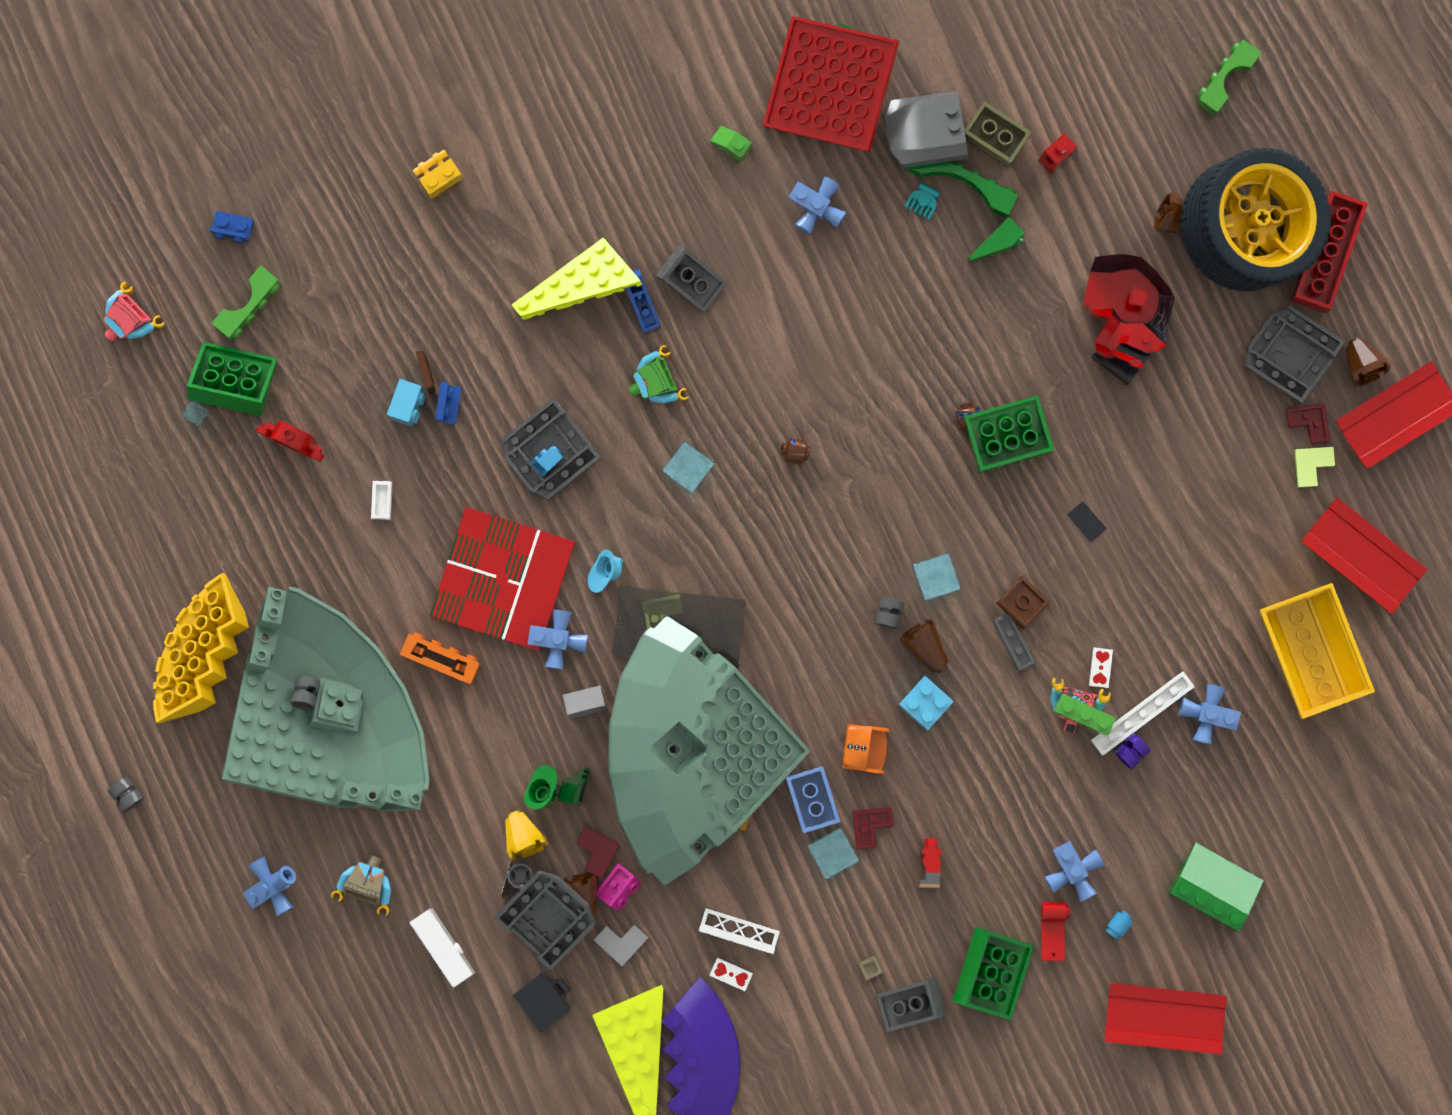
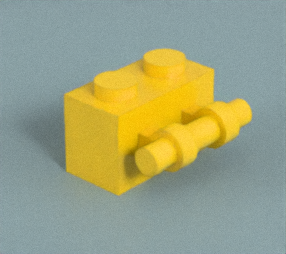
M445 150L440 153L436 152L432 155V158L424 163L422 161L413 170L416 176L421 173L424 174L419 180L431 199L463 179L451 158L443 162V159L448 156ZM435 164L439 165L437 168L429 172V168H431Z

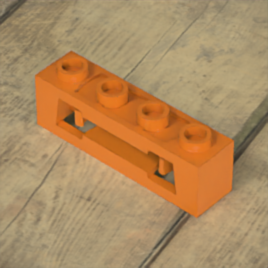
M414 632V635L408 634L400 652L401 656L467 684H473L481 666L477 662L478 658L469 654L467 657L459 655L461 651L452 647L449 650L442 648L443 644L433 639L430 643L424 640L425 636ZM422 644L428 650L456 662L458 660L467 663L466 666L458 663L455 668L463 672L464 676L453 672L454 669L426 657H423V659L413 655V653L415 652L423 656L425 649L418 646Z

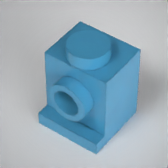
M552 446L548 451L543 449L531 461L530 465L544 477L559 463L563 456L558 448Z

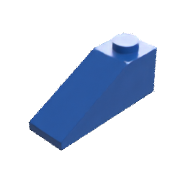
M637 269L633 273L639 278L642 285L639 287L637 285L630 286L626 290L642 330L645 333L660 327L661 324L641 272Z

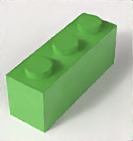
M1065 694L1059 696L1053 713L1103 736L1109 735L1116 719Z

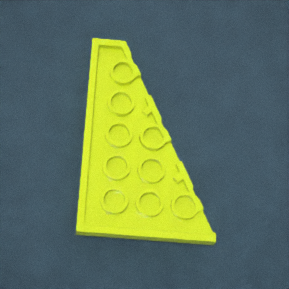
M602 238L513 303L512 306L520 317L525 320L535 315L545 314L544 311L554 308L560 310L574 304L584 303L585 299L592 297L598 299L612 295L614 292L625 291L624 288L634 285L639 287L642 283L608 242Z
M662 985L592 1015L634 1115H656L664 989Z

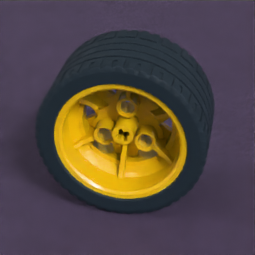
M1255 148L1244 151L1203 172L1195 180V183L1191 185L1190 190L1186 194L1187 197L1183 202L1184 206H1182L1180 219L1182 220L1180 225L1182 238H1184L1183 243L1187 248V253L1190 254V259L1194 261V265L1209 280L1212 279L1214 283L1220 284L1224 288L1228 287L1231 290L1236 289V291L1261 290L1292 279L1309 269L1317 261V258L1320 257L1321 251L1324 250L1325 243L1328 240L1327 236L1330 233L1329 226H1331L1328 196L1325 194L1324 186L1322 187V182L1317 178L1315 172H1312V169L1308 165L1306 166L1305 162L1299 160L1298 157L1274 148ZM1250 186L1247 196L1238 193L1236 189ZM1270 194L1277 200L1280 206L1270 204ZM1241 202L1245 205V210L1241 208ZM1271 213L1274 214L1275 220L1271 218ZM1284 225V233L1281 239L1276 228ZM1249 234L1252 236L1253 242H1250ZM1258 246L1267 254L1264 256H1252Z

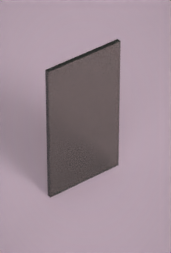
M620 586L613 655L631 657L642 634L649 627L654 629L668 616L703 639L702 642L713 654L719 653L738 669L740 666L739 657L746 605L745 599ZM696 651V657L698 658L700 657V652Z

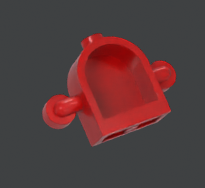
M278 420L276 426L265 422L263 426L258 425L255 431L306 457H311L319 462L323 460L322 448L315 445L317 440L310 434L288 423Z

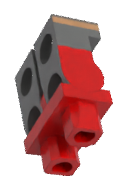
M938 838L924 839V849H920V856H923L921 858V865L924 870L923 880L918 881V889L940 888L939 856L942 855V849H937Z

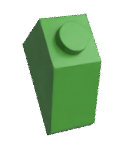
M720 126L710 140L711 143L740 163L752 148L751 141L736 131Z

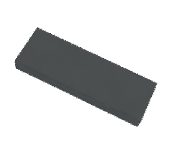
M1008 614L993 620L1018 672L1036 664L1016 622Z

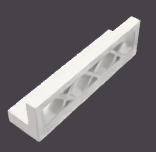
M707 908L699 928L701 932L771 954L774 953L780 932ZM708 913L716 915L720 923L713 927L706 925ZM729 920L735 921L738 929L728 932L723 923ZM738 923H742L745 925L740 927ZM719 925H721L722 928H723V930H722V929H719V928H716V927H718ZM751 926L757 935L751 938L745 937L741 929ZM756 928L761 929V930H764V931L758 933V931H757ZM738 931H740V933L742 934V936H741V935H738V934H735V933L738 932ZM765 932L774 933L772 945L764 943L760 935ZM759 937L760 941L754 940V938Z

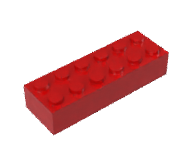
M1331 191L1327 195V201L1330 204L1329 211H1331V226H1329L1330 233L1327 236L1326 246L1321 251L1322 253L1317 258V261L1300 274L1291 299L1295 303L1326 314L1332 309L1368 205L1366 202L1335 191Z

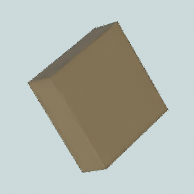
M875 955L858 963L865 981L883 973Z

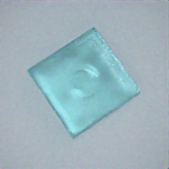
M684 440L662 469V472L693 494L715 463Z
M949 553L912 565L924 601L961 589Z
M841 827L807 846L825 880L859 862Z

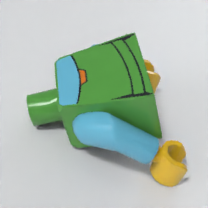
M662 345L658 352L654 351L642 358L637 366V371L633 374L636 383L629 386L632 396L641 393L644 399L663 404L677 401V399L681 401L688 399V397L683 398L680 394L687 391V389L682 388L678 393L675 392L678 389L664 360L669 357L670 352L667 354L662 353V350L666 349V345Z

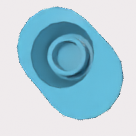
M603 550L588 575L590 590L594 593H599L603 591L610 581L618 579L622 572L623 559L613 556L609 550Z

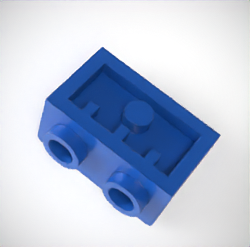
M216 211L213 226L210 227L209 231L214 235L213 237L224 240L225 237L232 238V241L236 243L249 242L254 219Z
M441 382L435 420L438 423L456 424L461 387L450 386L448 382Z

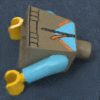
M370 856L367 864L358 862L356 866H351L343 872L336 886L337 890L332 892L331 898L333 899L335 894L338 893L340 895L338 902L343 900L345 895L375 905H379L380 902L381 905L378 907L377 914H380L381 908H385L387 916L389 913L387 904L390 901L391 888L388 877L384 875V870L378 868L381 859Z

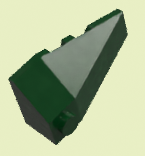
M583 768L562 781L561 785H557L555 793L558 797L557 801L581 806L590 768Z

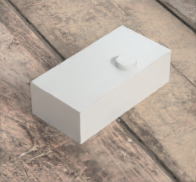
M433 908L428 909L410 922L453 988L476 973L464 956L462 948L454 941Z

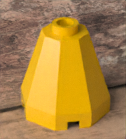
M514 811L508 815L509 817L505 820L507 852L510 859L516 861L518 860L517 856H522V859L528 858L541 852L544 849L543 845L546 847L549 845L546 837L524 812Z

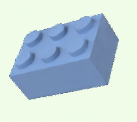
M823 766L785 778L802 833L840 822Z

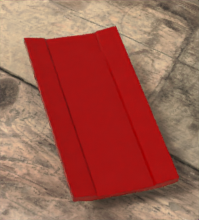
M1430 361L1335 422L1361 463L1368 469L1451 417L1452 392L1439 374L1433 361Z
M1338 497L1330 504L1301 541L1391 615L1428 570Z
M1110 983L1105 1042L1222 1054L1227 995Z

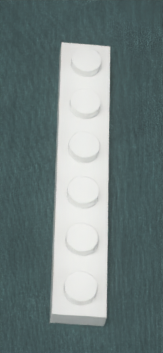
M1182 671L1115 721L1108 736L1098 734L1090 741L1103 756L1195 686Z

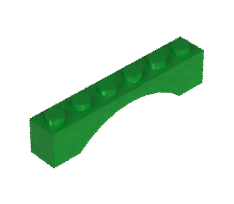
M942 162L905 168L906 171L920 178L946 176L963 181L980 194L986 202L989 211L1006 219L1018 197L1015 194L1016 191L1012 188H1003L993 179L986 180L981 177L980 173L973 170L971 172L967 171L963 165L954 162V164Z

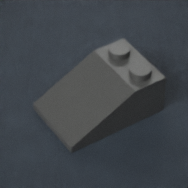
M679 245L655 275L702 312L707 310L727 283L690 251Z
M937 978L876 994L887 1032L947 1016Z

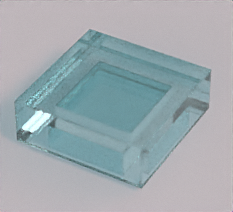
M191 401L182 417L199 427L209 410L195 401Z

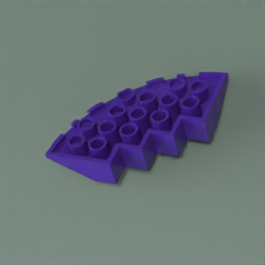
M699 977L662 1020V1023L675 1034L663 1050L677 1062L665 1078L679 1090L667 1104V1107L677 1115H729L737 1094L740 1075L738 1041L731 1019L721 1000L712 988Z

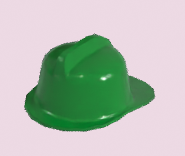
M543 765L533 773L524 794L525 804L530 809L538 810L547 807L555 800V788L558 777L553 767Z

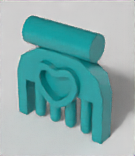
M921 182L919 190L914 191L910 195L904 208L907 209L911 200L914 199L909 210H912L917 201L914 212H917L918 208H920L918 214L921 215L924 208H926L923 217H926L931 208L927 220H930L936 209L937 202L935 198H938L940 192Z

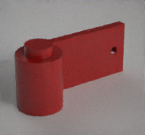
M1042 902L1041 961H1065V921L1070 916V907L1066 906V902Z

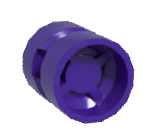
M1133 733L1126 740V745L1119 746L1114 753L1132 770L1139 763V758H1144L1151 749L1140 737Z

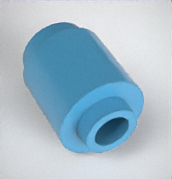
M1117 911L1108 923V928L1105 931L1118 940L1132 926L1133 922L1131 919L1133 917L1125 911H1122V913Z

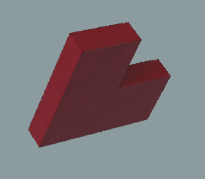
M1324 404L1288 408L1285 410L1288 428L1307 426L1310 444L1330 441Z
M891 807L853 811L856 850L876 848L874 828L893 827Z
M584 827L576 844L593 852L585 870L602 879L619 843Z

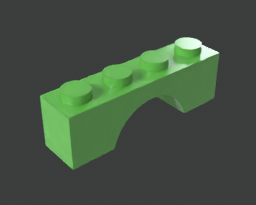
M1244 39L1240 44L1236 42L1230 51L1232 53L1229 59L1224 58L1219 65L1221 68L1219 73L1214 72L1208 80L1211 84L1207 89L1203 87L1197 95L1199 100L1196 104L1214 117L1228 99L1224 89L1225 77L1234 71L1248 72L1262 53Z
M261 265L249 278L252 287V296L249 303L240 310L230 311L223 309L211 323L231 341L234 338L237 339L242 334V328L254 320V314L259 309L262 310L266 306L270 295H275L280 289V281Z

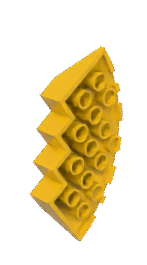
M221 573L205 585L204 590L191 598L193 601L187 608H183L175 619L178 623L174 631L166 636L164 641L166 647L162 656L158 658L155 672H158L157 679L153 683V689H155L153 708L155 720L158 724L201 712L216 703L212 686L227 678L223 661L238 653L234 636L249 628L245 611L225 573Z

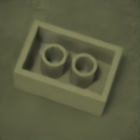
M985 101L964 130L966 141L1008 168L1032 133Z

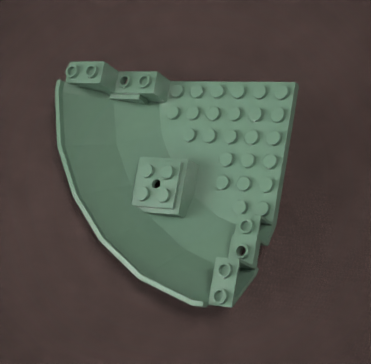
M289 586L287 591L268 587L255 626L252 647L248 652L242 675L221 781L332 807L356 809L358 806H363L382 812L420 810L423 792H426L429 786L424 732L406 687L383 653L343 613L298 588ZM265 635L268 640L264 641L261 636ZM297 676H308L320 681L319 692L315 695L317 701L314 710H301L290 704L292 693L295 692L294 684ZM341 701L343 703V706L338 707L336 705V702ZM372 793L375 799H371L369 794Z
M668 616L654 629L649 627L642 634L619 678L609 723L608 772L618 822L640 867L647 874L652 872L664 886L697 865L712 847H718L734 834L810 752L806 745L735 666L719 653L713 654L702 642L703 639ZM696 651L700 652L699 658L696 657ZM671 746L675 747L674 753L670 752ZM696 843H698L699 845L698 850H695L694 845Z

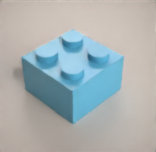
M399 379L387 412L390 420L409 427H413L414 423L417 424L420 417L418 410L420 405H424L427 397L422 386Z
M924 676L898 706L922 728L928 731L954 701Z

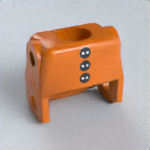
M847 724L842 769L885 774L882 768L887 751L886 733H889L890 729Z

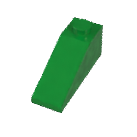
M1008 217L969 257L968 262L973 263L1011 250L1014 246L1017 248L1024 241L1022 237L1025 232Z

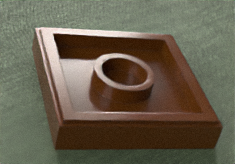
M422 350L416 351L425 388L429 394L435 393L436 388L427 356Z
M1023 576L996 602L1023 630L1050 603Z

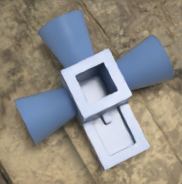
M824 177L817 193L798 181L788 199L803 207L805 214L798 220L795 227L811 235L816 219L821 221L824 216L832 225L838 228L847 212L831 207V200L829 198L839 189L840 185L834 180Z
M553 610L554 629L530 625L528 645L551 649L544 667L563 670L562 651L567 652L568 647L586 653L588 635H570V632L566 631L572 612Z
M1207 684L1206 702H1202L1200 705L1183 697L1178 716L1196 717L1195 722L1200 723L1193 738L1194 741L1212 745V726L1237 731L1241 712L1218 706L1226 688Z
M1070 841L1052 850L1061 866V872L1044 877L1052 893L1054 894L1068 882L1069 885H1075L1080 902L1095 895L1097 892L1085 877L1089 876L1088 871L1105 866L1097 850L1092 851L1082 861Z
M265 856L248 866L260 880L243 892L252 910L269 899L272 901L277 917L294 907L282 894L296 880V874L292 868L283 866L279 871L271 874Z

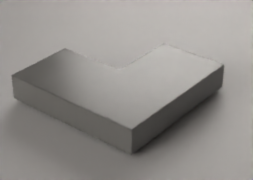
M635 925L622 938L606 926L594 941L623 966L648 937Z

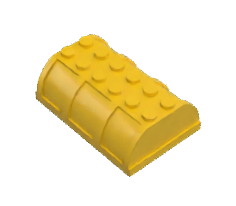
M1333 583L1259 610L1301 719L1375 692Z

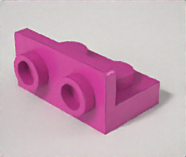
M618 863L596 891V896L616 911H619L626 905L627 899L638 889L641 880Z

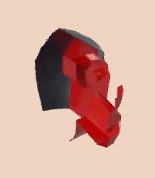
M1128 254L1095 257L1082 306L1091 316L1108 320L1095 339L1096 352L1106 358L1115 357L1129 362L1130 366L1141 369L1143 366L1141 361L1117 351L1116 347L1124 343L1146 353L1157 352L1163 349L1166 345L1165 340L1175 300L1168 285L1142 257Z

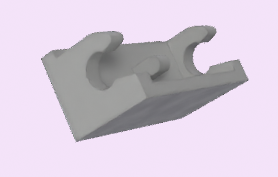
M600 685L563 695L569 719L606 710Z

